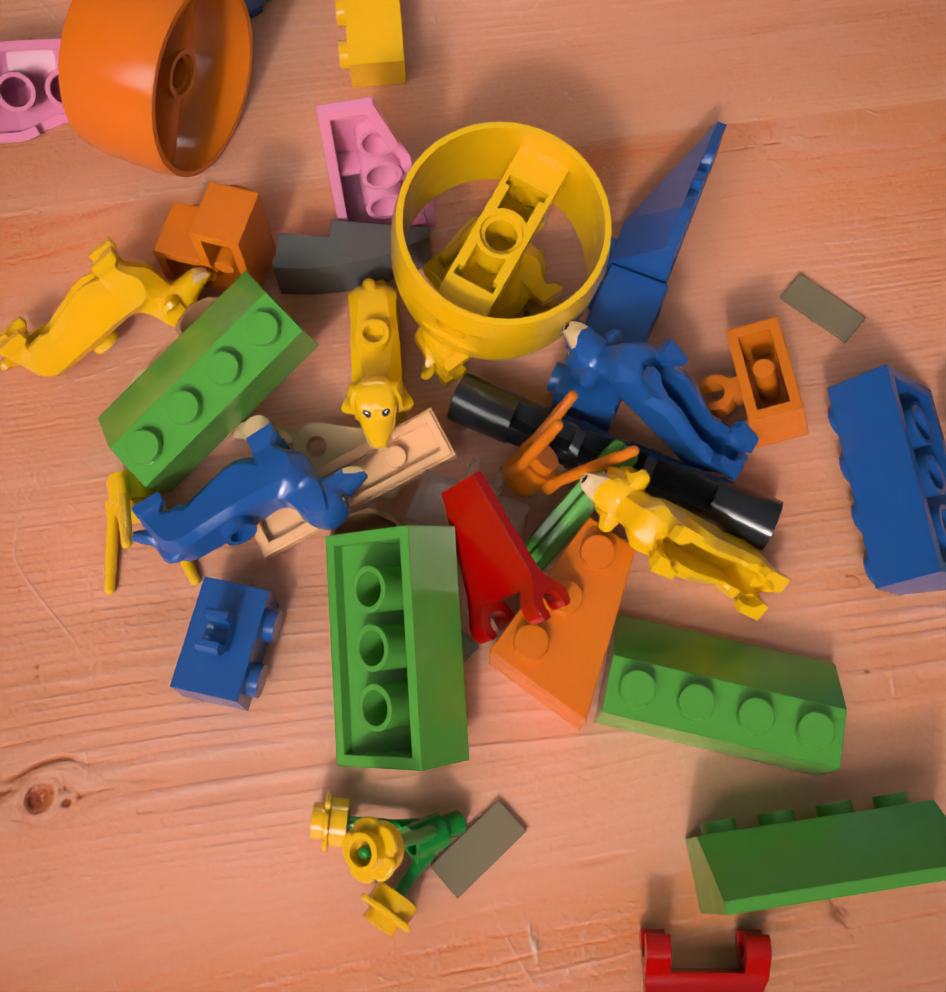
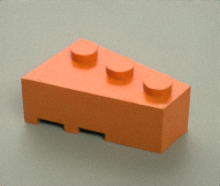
M590 517L546 574L565 587L570 597V603L567 606L552 611L543 598L544 606L549 611L551 618L536 625H531L524 618L520 609L490 649L489 664L579 731L587 720L636 551L611 531H601L598 527L599 523Z

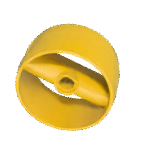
M485 122L460 128L442 137L426 149L409 170L398 194L392 216V270L399 293L409 313L417 324L437 342L455 352L485 360L514 359L530 355L549 346L563 336L562 326L570 321H578L581 318L605 273L612 235L611 212L606 193L595 171L588 162L565 141L542 129L515 122ZM477 180H500L438 290L435 291L417 270L406 246L405 239L413 221L431 200L452 187ZM552 204H556L570 220L580 239L585 259L584 285L568 300L546 312L523 318L489 317L512 275L520 268L522 258ZM499 238L505 240L511 248L506 251H498L490 247L487 241Z

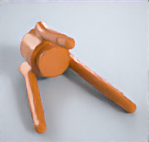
M571 390L553 409L535 433L520 445V450L503 463L501 469L502 476L510 489L518 495L528 497L540 489L549 496L561 486L580 479L581 475L585 472L596 473L637 456L639 448L632 445L556 474L555 469L559 464L558 458L553 449L548 445L563 429L564 424L561 419L578 398V393Z

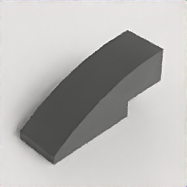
M331 220L329 237L279 233L273 270L281 294L315 295L346 292L361 286L366 278L374 279V281L383 279L386 282L394 280L391 260V225ZM411 226L405 242L411 259L417 270H419L432 258L431 228Z

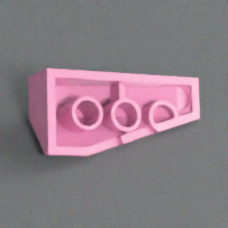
M61 38L0 41V143L25 142L60 125L69 123L62 104L59 87L58 63Z
M372 97L317 105L316 111L338 221L392 225V216L398 194L409 170L415 162ZM435 198L419 212L411 226L436 227Z

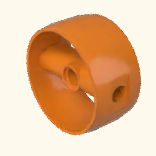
M72 0L61 36L58 73L62 104L68 121L76 134L89 145L111 157L156 173L179 177H193L208 169L229 143L239 122L248 93L252 69L253 38L250 16L245 1Z

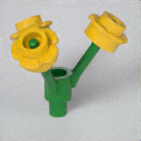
M333 791L328 792L325 802H314L310 838L322 840L321 850L323 852H328L329 846L342 847L343 857L349 866L350 873L358 881L365 884L372 883L374 879L378 881L369 895L364 892L361 895L362 901L369 905L362 915L367 921L391 938L398 928L406 933L410 932L411 927L408 924L418 908L406 899L405 896L421 872L435 858V853L447 848L450 845V839L466 832L467 825L464 816L459 810L452 811L443 816L433 813L421 819L350 816L351 798L334 797ZM405 848L412 863L393 889L383 881L389 879L403 860Z

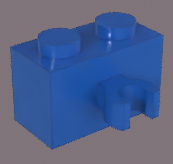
M204 576L170 687L184 697L249 711L252 697L259 698L265 686L268 667L267 664L262 662L268 642H276L283 621V611L278 610L279 604L269 590Z

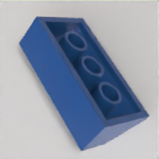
M888 364L827 388L831 407L828 408V419L835 433L839 435L843 452L839 456V464L843 476L851 485L855 501L851 505V515L857 529L863 534L867 551L863 556V564L868 578L875 584L876 589L898 595L946 590V443L931 390Z

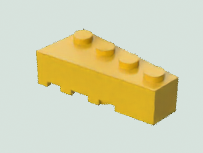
M335 0L338 27L346 26L347 39L338 40L341 70L350 71L352 87L407 84L400 0Z

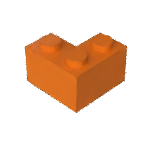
M210 181L200 204L189 205L176 201L173 202L153 252L167 278L176 280L190 269L203 266L212 273L204 287L226 291L245 271L263 287L274 259L276 248L260 194L242 185L233 184L228 186Z

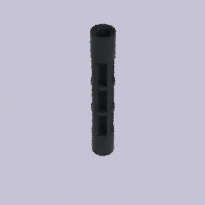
M467 372L460 380L448 409L447 419L505 444L508 442L520 447L521 444L535 433L553 409ZM566 414L561 419L564 424L563 429L548 446L556 453L558 462L563 465V468L570 470L597 459L614 439L623 441L628 447L635 445L639 448V454L637 455L638 461L632 468L637 471L641 469L646 470L649 473L650 482L644 490L646 493L686 509L724 532L745 540L759 550H763L766 547L779 520L783 501L727 478H719L663 455L661 451L656 449H649L597 428L592 423L583 419L580 421Z

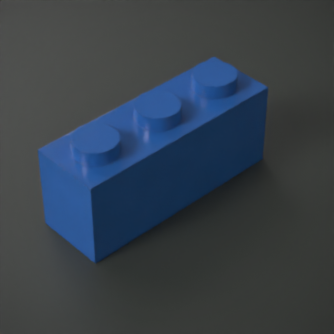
M612 264L604 282H600L587 307L591 311L586 322L581 323L599 334H605L614 328L621 330L623 334L621 344L641 340L647 342L660 314L669 285ZM557 362L547 386V391L554 393L551 409H554L569 391L574 390L578 393V398L567 410L566 415L580 421L583 419L592 423L593 426L609 432L622 399L612 389L610 384L606 382H598L591 390L581 387L570 376L567 364Z

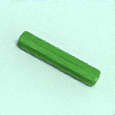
M614 439L597 458L622 450L628 446L623 441ZM638 456L627 459L612 467H633L638 461ZM580 479L524 542L541 571L596 510L594 503L583 491Z

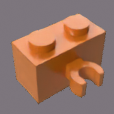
M778 316L725 331L737 376L727 378L723 375H710L700 381L704 395H710L715 392L724 394L719 401L707 404L711 414L718 418H724L731 414L736 406L744 404L751 430L759 438L756 444L757 448L808 435L809 431L803 402Z

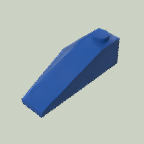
M717 122L625 220L618 239L611 237L606 276L613 264L667 284L715 161L727 124Z

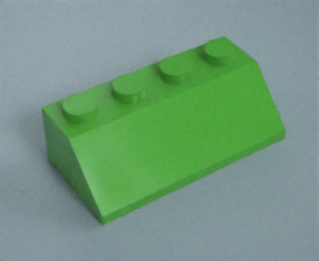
M245 271L98 417L107 444L111 451L145 487L171 492L319 344Z
M404 525L325 536L337 766L425 771L468 761L469 745L455 526Z
M617 614L611 634L594 723L820 776L840 769L847 708L834 663Z
M906 791L872 797L875 809L854 812L851 800L815 806L818 818L796 821L794 810L789 809L757 815L760 827L738 830L735 818L701 823L702 836L685 839L700 913L732 915L946 881V816L934 800L911 803L909 792Z

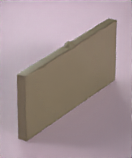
M802 274L794 280L780 297L782 301L809 318L811 322H815L844 343L848 341L866 318Z
M498 800L465 833H462V836L430 867L458 899L526 830Z

